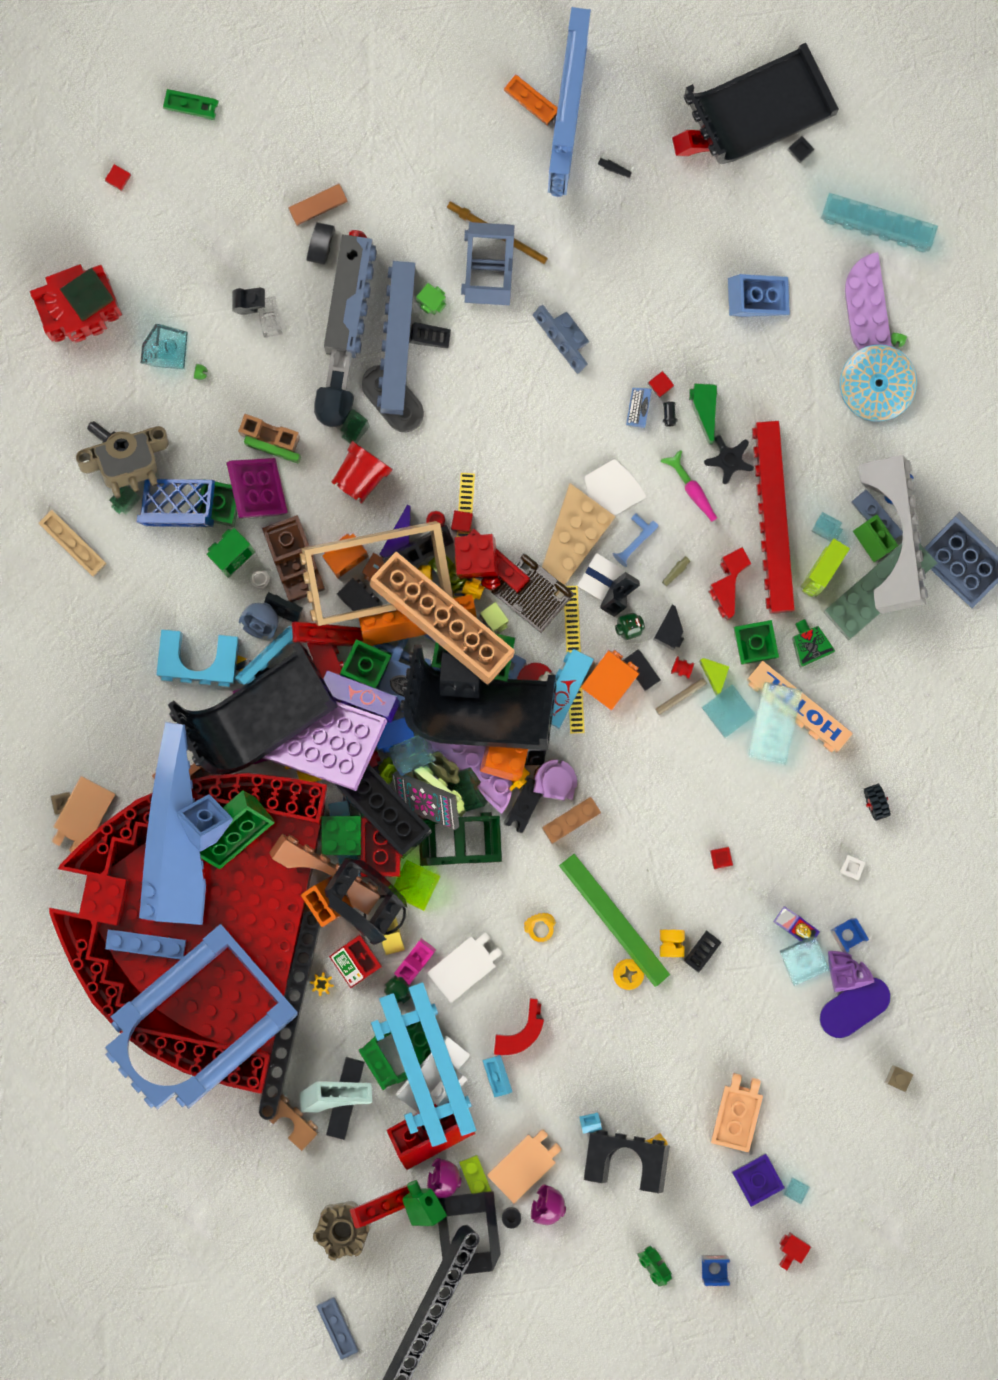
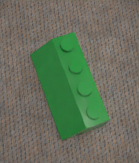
M244 790L223 807L233 818L231 824L217 843L200 852L201 859L218 869L226 865L275 823L258 799Z

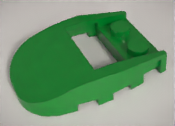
M419 1021L406 1026L419 1065H421L431 1054V1050ZM391 1032L384 1034V1037L389 1036ZM374 1036L358 1051L381 1089L385 1090L387 1087L401 1083L408 1078L405 1071L398 1076L395 1074L377 1044L379 1041Z

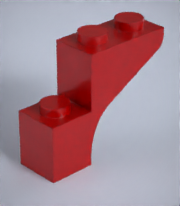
M743 547L721 558L722 563H720L723 572L725 574L728 573L729 576L711 584L709 587L711 590L708 591L712 600H716L719 605L717 609L722 618L725 617L726 620L731 619L735 614L736 578L742 570L751 565Z

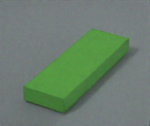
M245 436L244 444L248 447L297 464L300 462L301 456L298 453Z

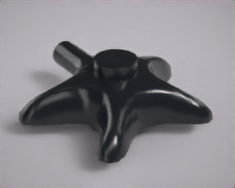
M721 435L714 437L720 454L704 460V464L723 469V484L729 483L735 471L754 470V466L742 460V455L749 445L748 440L745 439L737 446L729 448L724 443Z

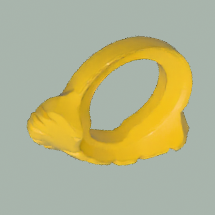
M538 913L537 915H532L531 918L529 917L524 922V931L529 933L533 940L545 942L553 935V927L556 922L551 914ZM544 921L549 927V932L545 937L540 938L534 934L533 928L536 922Z

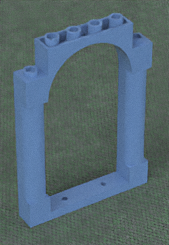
M571 7L548 179V193L555 197L567 195L587 52L591 9Z
M220 924L204 937L203 941L136 998L131 1002H127L111 1016L113 1020L111 1025L118 1033L120 1031L122 1033L105 1047L107 1050L105 1055L112 1063L115 1061L120 1066L118 1070L125 1078L130 1077L133 1081L131 1086L137 1093L142 1091L146 1096L143 1100L150 1108L154 1106L158 1110L176 1094L175 1100L182 1108L186 1106L189 1109L298 1015V1012ZM228 947L277 1004L267 1012V1015L197 1075L192 1076L185 1082L163 1086L145 1080L135 1071L129 1057V1042L134 1029L141 1020Z

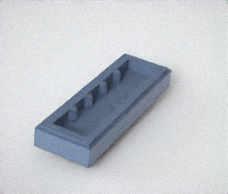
M864 490L851 502L867 521L878 515L894 540L903 533L867 490Z

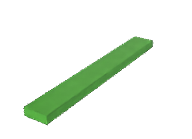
M573 854L561 863L559 867L654 987L670 976V973L578 857Z

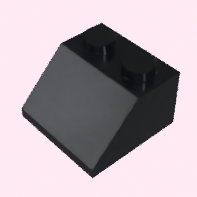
M442 651L440 696L479 698L481 679L448 651Z

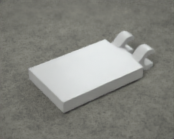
M486 932L477 940L471 936L427 972L450 1003L495 968L496 965L493 961L503 954L499 947L490 954L485 949L483 944L490 939Z

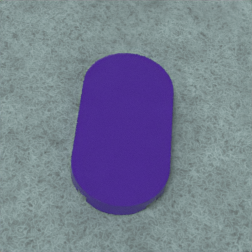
M874 978V983L843 991L822 1007L820 1013L822 1029L825 1033L835 1038H844L851 1035L887 1009L890 1003L889 988L882 980Z

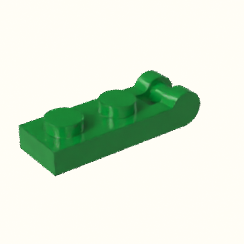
M167 89L163 109L215 120V108L218 107L219 101L209 97ZM203 104L208 105L207 110L202 109Z

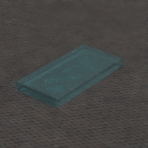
M764 682L749 757L786 765L803 690Z

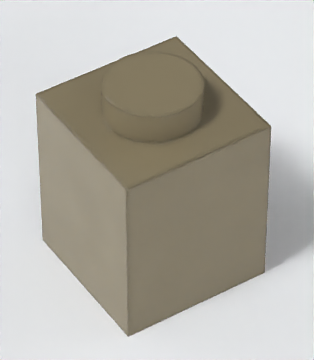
M892 1065L885 1083L906 1092L914 1074Z

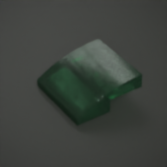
M471 767L459 770L458 776L460 781L458 783H446L450 791L455 790L461 795L466 812L484 807L488 803L477 787L481 781Z

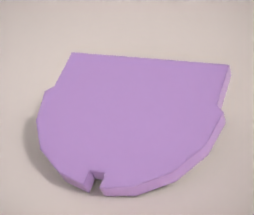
M549 760L543 763L536 771L533 792L541 793L543 797L562 801H565V798L573 800L574 791L577 787V777L574 769L562 760H560V764L558 760Z

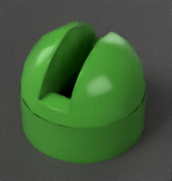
M893 332L891 343L895 346L896 342H899L898 347H902L906 342L907 336Z
M196 364L194 379L202 380L207 377L206 374H203V372H208L204 365Z

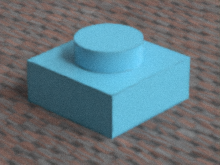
M598 1113L579 1117L583 1134L602 1130Z

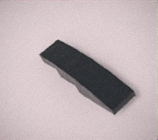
M447 525L441 526L444 547L453 544L454 541ZM431 533L425 534L395 552H398L413 566L425 561V558L434 555ZM395 552L382 559L384 564Z
M346 1057L339 1082L360 1083L365 1061ZM354 1105L333 1107L326 1133L327 1136L345 1140Z

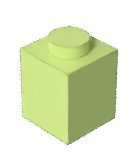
M496 602L480 613V616L492 632L495 633L497 631L501 633L508 628L506 624L509 623V620Z

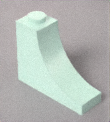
M315 1082L300 1092L301 1112L319 1113L338 1106L372 1103L371 1083Z

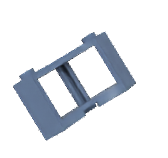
M469 222V229L465 230L464 241H468L466 281L461 286V295H465L464 303L510 305L515 225ZM473 237L506 239L505 260L473 259ZM471 270L504 271L503 287L470 286Z

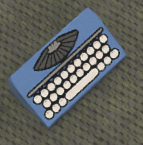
M632 388L626 425L645 428L652 389Z

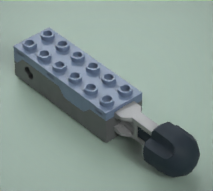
M351 230L349 235L342 234L324 341L325 352L331 355L326 387L317 389L314 402V413L317 420L328 427H338L344 424L352 412L354 396L350 391H346L351 359L356 358L357 353H361L362 342L360 335L364 334L365 328L363 316H367L368 305L366 298L370 297L371 292L369 279H373L374 268L372 261L376 260L377 255L376 245H373V240L367 238L365 233L359 230Z

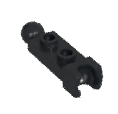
M531 778L526 780L527 782L524 784L516 802L504 821L505 826H511L513 821H517L516 831L521 834L524 832L542 796L541 793L533 792L535 779Z

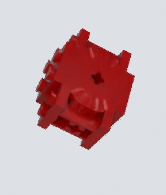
M79 264L45 277L47 285L30 291L41 318L44 332L51 341L60 342L66 338L65 336H68L72 342H81L89 335L93 334V336L102 334L107 329L105 321H116L122 315L108 275L102 265L84 270L82 265Z

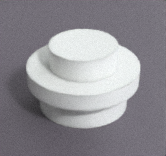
M256 570L251 574L250 581L255 588L262 589L269 584L270 578L266 571Z

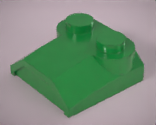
M772 620L733 627L741 665L779 658Z

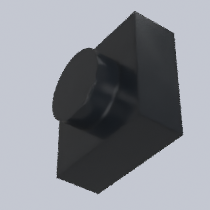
M803 136L788 148L790 154L799 163L803 162L815 150Z

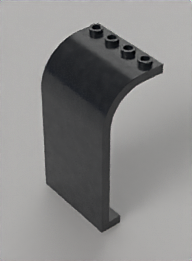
M807 43L799 45L798 49L710 90L693 93L695 87L692 84L686 87L685 95H683L686 104L690 105L693 111L692 116L695 122H698L701 127L702 137L707 139L711 155L715 156L719 164L730 163L749 156L837 115L839 110Z
M300 642L293 645L296 652L211 708L190 711L181 707L174 700L168 704L171 710L169 715L172 720L178 724L185 725L188 750L192 751L194 755L192 760L196 766H201L213 774H230L243 770L338 707L309 652Z
M414 645L413 652L409 653V664L411 665L406 670L408 682L404 684L403 695L405 699L401 700L400 710L404 712L407 726L415 734L424 739L442 744L548 750L557 689L556 675H548L547 681L519 679L503 681L493 679L488 685L481 680L479 698L440 696L441 672L427 664L424 659L422 645Z

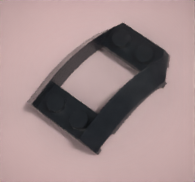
M345 858L324 889L325 896L329 899L328 907L351 923L363 936L370 940L372 945L387 940L384 934L402 907L408 908L405 897L384 876L360 859ZM360 872L368 876L387 893L370 921L342 901Z
M494 1191L437 1198L447 1216L486 1212L490 1252L474 1253L463 1275L493 1271L501 1255ZM448 1217L438 1222L442 1260L450 1246Z

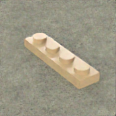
M53 510L39 522L91 576L94 577L107 564Z

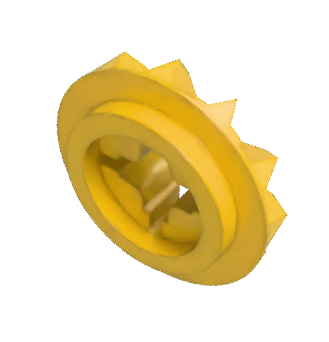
M624 959L616 964L613 970V978L620 988L632 990L642 983L644 973L633 959ZM625 966H627L629 971H637V973L631 976V983L627 977H620L626 973Z

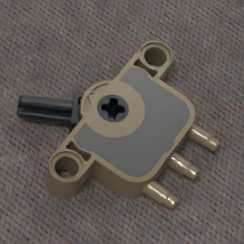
M95 421L89 423L87 430L99 438L102 443L78 451L76 460L81 472L87 474L100 470L105 485L112 489L115 498L121 497L119 488L131 485L133 491L138 492V482L149 479L153 487L158 485L155 475L158 469L154 453L166 449L169 445L165 428L156 426L133 434L124 431L109 433Z

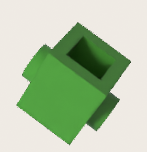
M427 283L416 296V301L421 304L420 308L427 314L431 312L435 315L437 311L440 313L446 306L445 292L438 286L434 288L431 284Z

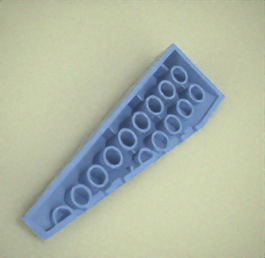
M165 722L149 814L139 918L159 922L202 925L206 893V881L203 879L202 869H204L203 861H201L200 851L188 839L177 816L178 811L195 802V798L192 797L193 783L190 780L189 774L190 761L187 759L186 752L188 750L186 730L184 724Z

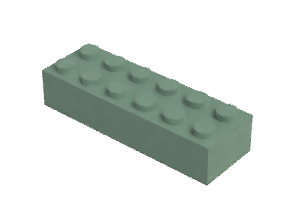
M919 543V550L923 554L921 567L926 574L937 562ZM902 544L824 611V614L848 641L880 614L875 607L874 590L893 571L899 559Z

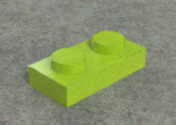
M478 1155L459 1162L471 1194L491 1191Z

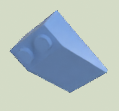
M739 274L728 278L729 316L790 315L788 277Z

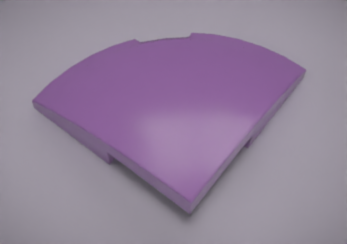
M828 951L829 969L834 992L856 989L874 983L873 975L863 962L858 964L855 960L851 959L852 955L840 951Z

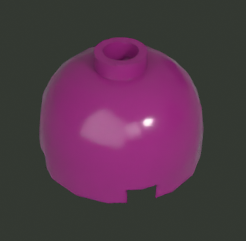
M437 1158L432 1163L431 1167L435 1168L433 1174L429 1172L427 1188H431L437 1198H447L452 1196L457 1188H460L462 1178L459 1177L457 1166L451 1161Z
M545 1184L542 1185L536 1193L540 1194L537 1202L533 1200L531 1219L534 1220L533 1222L541 1225H552L565 1215V1201L559 1190Z

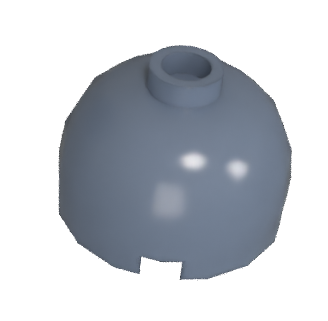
M252 603L242 612L239 624L242 622L244 625L243 630L251 636L260 639L263 636H268L267 639H270L277 630L278 616L269 604Z

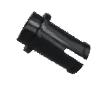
M675 402L663 403V423L667 427L676 426V422H678L675 414Z

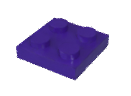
M766 1153L732 1171L750 1207L785 1189Z

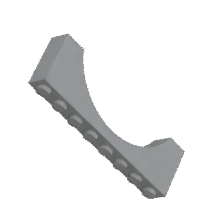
M904 455L859 464L861 483L867 489L879 492L892 501L899 513L903 529V542L899 559L888 578L874 590L875 607L881 614L926 605L925 598H928L927 588L923 583V580L926 579L925 571L921 567L923 554L919 550L921 537L916 525H919V520L914 511V507L917 504L915 497L912 495V489H914L913 479L910 478L912 465L910 460H907Z

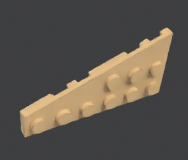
M570 483L542 568L565 585L616 516Z

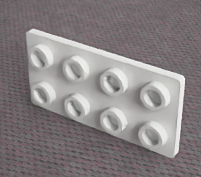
M445 1036V1045L460 1086H462L467 1078L458 1069L469 1058L470 1054L448 1036ZM431 1052L420 1065L432 1101L437 1106L446 1104L449 1099ZM407 1080L396 1093V1096L419 1113L412 1089Z

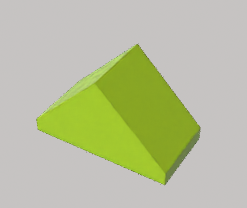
M706 658L700 659L699 663L715 694H720L729 666Z

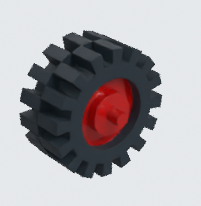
M880 784L864 788V796L867 803L865 805L869 808L873 819L877 821L891 815L889 804L887 803L889 799L885 797Z

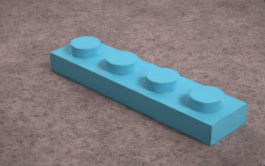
M288 626L234 677L239 684L251 683L255 679L254 675L259 670L263 671L267 668L268 662L273 657L276 658L283 652L282 648L293 643L292 626Z

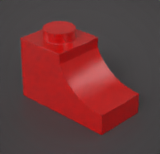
M686 130L672 137L676 156H691L701 152H710L707 139L702 137L700 130Z

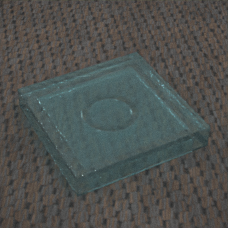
M733 684L702 707L724 738L755 716V713Z
M815 935L779 951L794 986L829 971Z

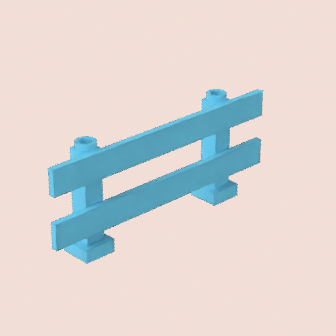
M422 982L408 988L416 1010L401 1015L395 995L392 993L379 998L387 1021L379 1023L376 1020L371 1022L377 1041L384 1039V1034L391 1032L420 1113L414 1116L411 1112L404 1115L410 1134L418 1132L417 1127L424 1125L431 1145L434 1147L447 1142L439 1120L443 1117L454 1114L461 1136L477 1130L469 1108L472 1107L469 1097H464L435 1015H438L435 1004L430 1003ZM419 1021L423 1027L449 1099V1103L434 1107L406 1026Z

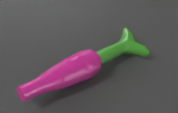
M682 450L678 451L674 457L661 459L660 462L675 468L685 483V491L689 497L707 515L711 522L715 521L717 516L713 512L701 486L697 481L691 480L680 464Z

